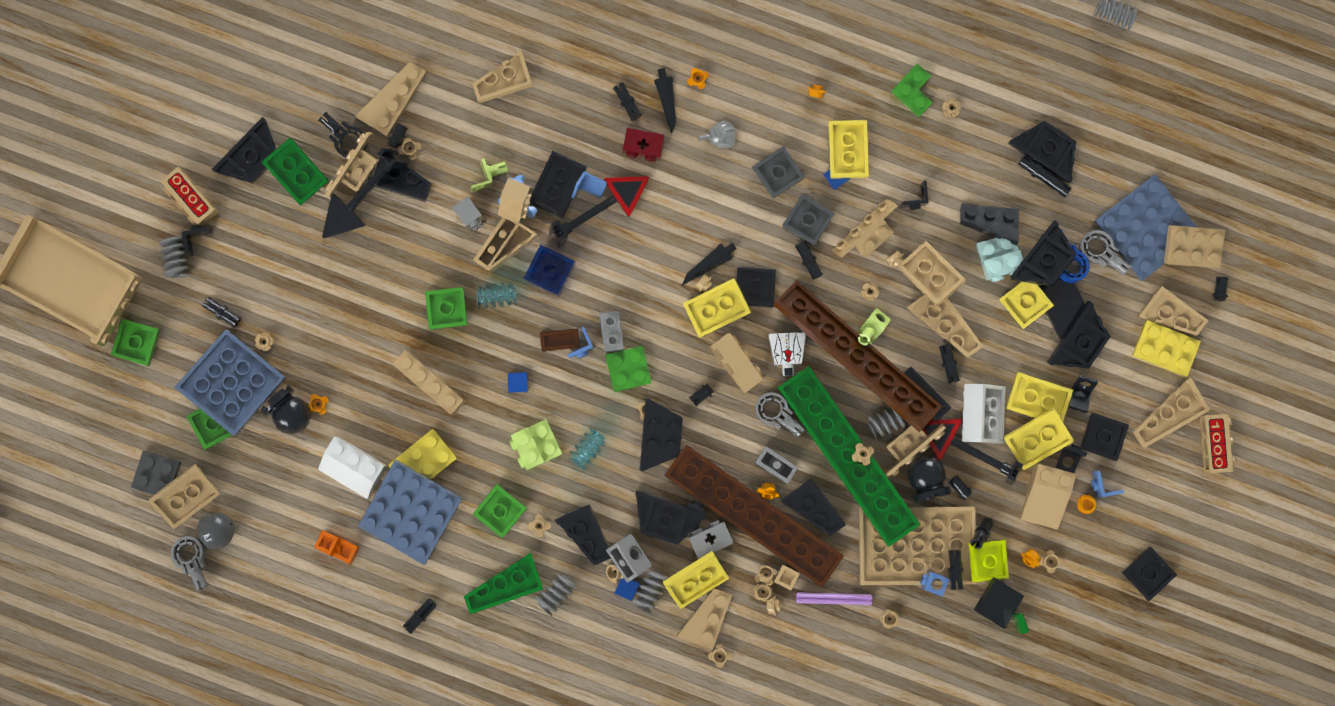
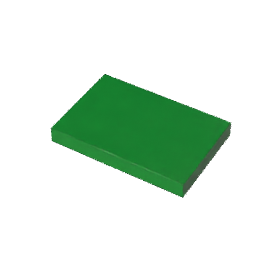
M291 137L261 162L300 206L329 182Z

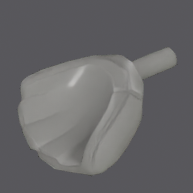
M723 120L714 125L708 131V135L698 136V140L709 139L714 146L729 149L734 146L736 132L731 123Z

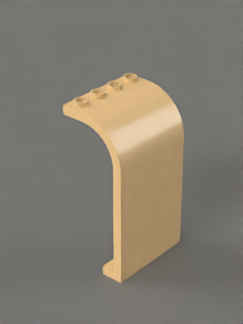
M30 215L25 216L0 260V287L92 337L90 342L100 346H105L109 341L113 330L118 325L122 314L130 304L131 298L143 279L126 267Z

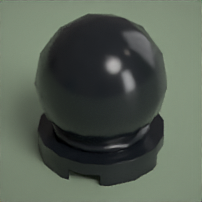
M287 385L285 390L282 388L268 400L271 404L267 408L263 406L260 411L266 417L272 415L276 428L283 433L296 434L308 426L311 413L306 402L299 397H293L294 390L290 385Z
M920 456L911 462L908 468V480L910 485L917 490L916 494L912 495L914 502L931 499L930 495L933 494L934 497L951 494L950 486L943 484L946 479V472L941 461L933 456Z

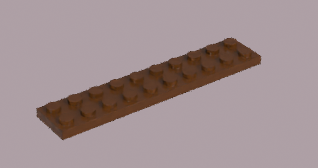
M797 280L774 302V307L919 433L942 407L870 343L868 345L860 344L858 341L860 335Z
M687 444L664 475L821 588L844 557Z

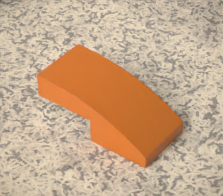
M325 530L321 531L314 548L348 564L353 563L360 548Z

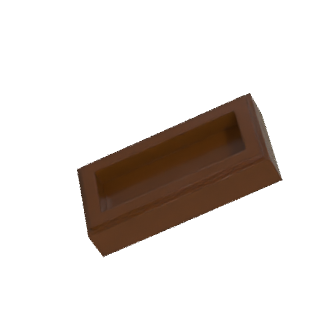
M578 328L540 332L542 352L580 348Z

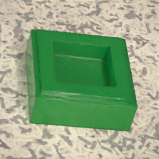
M1020 612L1014 613L1013 618L1018 633H1028L1029 630L1024 615Z

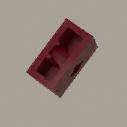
M627 128L623 153L629 158L636 159L637 156L645 157L646 161L656 162V160L661 159L665 136L664 134ZM643 142H646V146L648 147H645L644 150H642L639 145H642Z

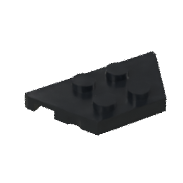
M262 117L212 170L215 173L253 184L267 170L261 162L276 150L267 120Z
M1043 121L1008 142L1010 146L1036 163H1040L1044 168L1067 183H1071L1073 179L1072 170L1075 160L1076 141L1065 133Z
M1056 220L1052 222L1010 276L1012 281L1053 287L1075 259L1076 253L1069 245L1065 234L1062 233Z
M1086 302L1047 360L1048 364L1086 369L1091 367L1111 337L1107 329L1104 328L1103 321L1096 313L1092 302Z
M645 397L640 471H645L674 459L680 454L683 418L668 410V408L654 402L649 397Z
M637 490L635 493L641 533L678 545L707 515Z

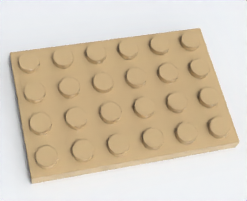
M859 507L860 585H921V578L924 573H927V570L949 578L948 585H951L950 572H948V568H950L949 550L954 551V558H956L955 550H961V567L964 568V572H962L963 584H977V582H972L969 543L973 539L976 529L975 507H909L921 525L890 547L885 544ZM934 579L931 585H943L940 579Z

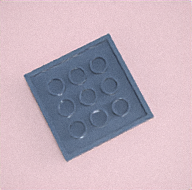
M1156 175L1150 177L1094 221L1101 231L1110 235L1114 246L1119 249L1118 253L1127 264L1131 265L1130 268L1140 281L1146 279L1165 264L1164 256L1169 225L1197 227Z
M225 330L174 388L235 437L286 378L228 330Z
M395 460L358 527L425 565L463 498L402 462Z

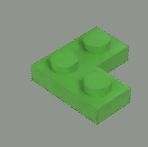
M916 64L891 92L918 117L933 103L919 91L931 75L920 65Z

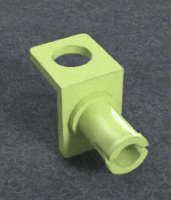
M481 159L480 164L486 181L472 185L470 191L475 192L490 187L493 183L492 177L508 173L505 161L488 166L485 159Z
M878 308L873 311L857 331L860 335L858 341L862 345L872 344L891 321ZM876 315L880 316L884 322L878 320Z

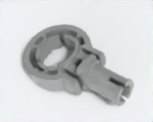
M1094 230L1083 237L1080 243V251L1085 254L1090 263L1100 264L1104 268L1107 265H1111L1122 275L1129 270L1131 265L1117 256L1119 249L1114 246L1109 234L1101 230ZM1092 235H1100L1099 240L1105 244L1104 253L1094 255L1087 251L1086 254L1085 250H1088V243L1093 239H1097V236L1091 237Z
M774 392L762 395L757 400L755 406L756 415L759 420L766 425L775 426L780 430L782 427L775 422L776 420L799 438L801 433L796 428L802 433L806 428L802 427L783 411H787L790 415L794 414L788 408L784 397ZM775 396L780 398L781 402L776 398L774 399L775 402L780 404V413L772 418L767 417L763 413L762 415L766 418L764 420L759 414V406H761V412H763L764 405L768 401H772V398L766 399L767 397Z
M185 536L173 544L171 559L177 567L182 569L184 575H191L196 591H200L203 587H208L202 573L203 568L206 567L204 561L206 549L199 539ZM190 540L195 541L198 544V546L195 545V543L190 542ZM186 545H194L196 550L195 556L192 560L185 562L177 551H182V548Z

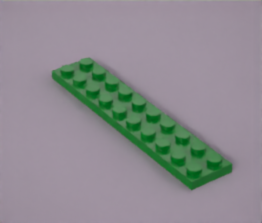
M809 366L777 387L888 547L921 525L872 455L868 465L852 460V455L856 451L855 446L858 443H862L863 446L865 445Z

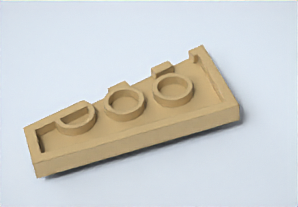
M409 62L354 117L388 137L427 72Z
M924 294L906 307L966 358L984 347L948 298L937 307Z
M1188 377L1133 431L1141 448H1146L1210 411L1192 378Z

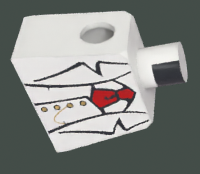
M806 333L768 334L774 365H782L783 376H794V365L802 364Z

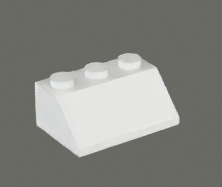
M964 384L962 442L1004 444L1006 386Z
M334 436L324 452L318 470L368 499L387 465L342 438Z

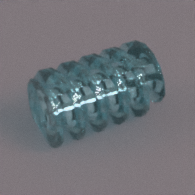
M504 282L501 283L500 288H498L496 283L493 285V289L488 284H486L485 290L482 289L481 285L478 286L477 301L479 310L481 309V304H483L485 309H488L489 303L495 308L497 302L500 307H503L504 301H506L508 306H511L512 300L517 305L516 288L512 282H509L507 288Z
M589 427L591 434L584 433L586 440L579 439L582 446L575 444L574 447L577 452H569L572 456L569 459L583 470L587 469L584 463H592L589 457H597L594 451H602L599 445L606 446L604 441L606 438L592 427Z

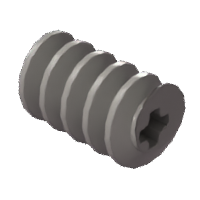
M1100 0L1093 17L1100 13V20L1107 16V23L1114 19L1115 26L1121 22V28L1123 29L1126 25H1129V31L1136 19L1137 8L1134 7L1130 10L1129 4L1123 8V2L1121 1L1116 5V0H1111L1110 2L1109 0Z
M181 236L170 237L160 242V246L165 247L160 251L161 254L165 255L162 257V261L167 262L162 265L163 269L167 270L164 272L166 277L181 278L189 275L183 273L188 267L182 266V263L186 262L187 259L181 258L185 254V251H180V248L184 247V244L179 243L183 239Z
M889 407V412L882 410V415L875 413L876 419L872 416L868 417V426L875 440H877V433L883 437L884 430L890 434L891 427L896 431L898 430V424L905 427L906 420L891 407Z
M647 571L646 573L650 578H643L646 585H639L643 591L636 592L639 599H632V601L638 608L652 614L649 608L655 609L656 607L652 601L658 602L660 600L656 594H663L660 587L666 588L663 581L668 578L658 572Z
M557 574L556 576L559 581L551 580L553 588L546 586L548 593L541 592L543 599L536 597L538 605L550 616H552L550 610L556 612V605L562 606L561 599H568L566 593H573L571 587L575 589L578 587L566 575Z

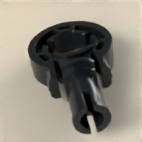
M325 112L323 116L328 122L323 117H320L318 121L339 139L338 141L333 135L329 136L334 142L336 151L346 158L347 155L341 151L344 150L348 153V150L342 144L344 137L348 134H355L359 138L360 135L357 132H360V134L364 132L355 126H349L345 121L341 123L343 125L341 126L328 112Z

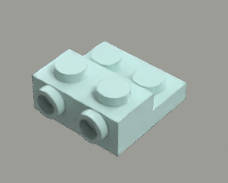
M994 238L975 244L986 281L991 279L993 282L1003 280L1004 275H1012L1023 261L1018 247L1004 238Z

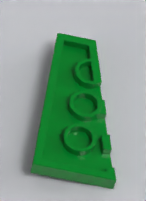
M529 553L466 594L464 599L469 614L471 615L543 590L544 588L532 553Z

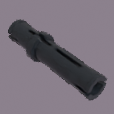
M1026 155L1019 161L1018 165L1027 170L1033 178H1038L1064 198L1070 192V186L1049 173L1040 163L1037 164Z

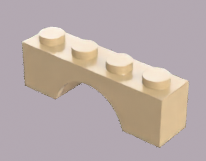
M404 350L393 363L399 371L450 415H454L466 402L409 351Z

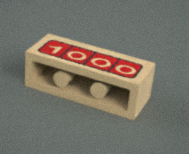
M175 168L160 181L164 185L163 191L169 197L173 196L176 199L175 205L181 211L185 210L188 213L187 219L194 226L197 224L203 227L219 213L183 169Z
M1228 414L1200 416L1204 473L1233 472L1235 459L1231 452V448H1233V439L1230 437L1231 419L1228 417Z

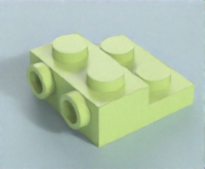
M547 419L512 434V439L509 440L514 451L518 450L520 457L517 459L521 468L525 467L526 470L532 469L562 454Z

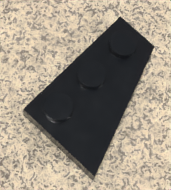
M381 157L379 158L374 174L381 167V163L384 161ZM406 167L405 169L393 168L384 175L375 187L426 202L432 184L414 170Z

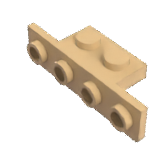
M372 132L360 135L357 140L358 146L347 155L348 161L345 166L342 164L337 170L336 174L338 176L335 181L332 180L326 187L328 192L325 196L331 197L341 182L356 192L360 190L379 161L363 150L372 137Z
M888 199L881 202L877 209L867 215L864 221L853 228L850 234L843 240H840L832 251L842 258L855 246L861 255L867 258L894 233L884 219L897 207L896 203Z
M941 424L927 436L923 430L919 433L910 425L885 447L897 459V462L884 472L887 478L889 476L892 478L901 471L899 468L903 464H910L915 459L914 455L919 451L921 453L930 446L929 442L934 438L938 440L945 434L944 430L946 427Z

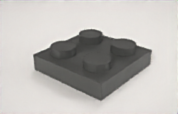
M784 146L752 166V169L772 199L805 179Z
M802 193L782 227L815 246L835 213Z
M142 451L131 488L153 495L176 479L181 462Z

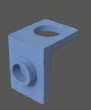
M583 172L575 185L572 198H575L580 189L601 198L607 182L587 172Z
M584 326L581 329L589 345L568 354L570 359L576 356L578 359L585 357L589 354V350L594 349Z
M1100 471L1092 472L1093 480H1091L1093 491H1096L1097 497L1124 493V490L1105 492Z
M927 570V573L923 574L920 581L921 589L943 597L949 578ZM934 579L942 581L941 589L934 590L931 583Z

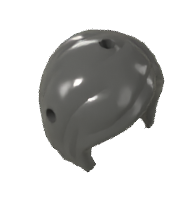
M211 513L203 516L198 521L197 532L200 540L208 549L216 550L225 547L231 542L235 533V524L230 517L223 513Z

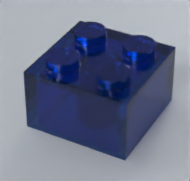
M540 244L523 279L560 297L576 262Z

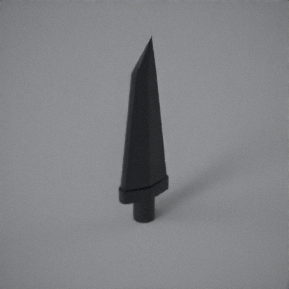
M665 68L658 69L659 79H655L654 83L672 134L676 124L673 78L667 77Z
M722 243L719 244L717 248L686 274L682 286L730 261L732 258L729 254L737 249L735 245L731 243L724 248Z

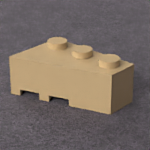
M508 178L501 193L498 216L519 224L521 218L525 219L529 211L530 199L533 193L532 188Z
M502 217L473 261L489 273H492L539 236L522 223L518 224Z
M728 332L712 344L710 349L745 394L763 380L761 376L764 374L758 366H753L751 356L746 350L743 351L739 346L741 343L736 336H732Z

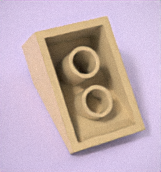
M1035 464L1020 520L1058 530L1072 493L1076 474Z

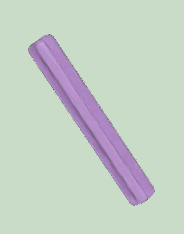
M796 593L797 603L872 605L873 601L871 594Z

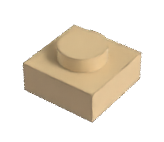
M782 564L774 582L791 591L800 573Z

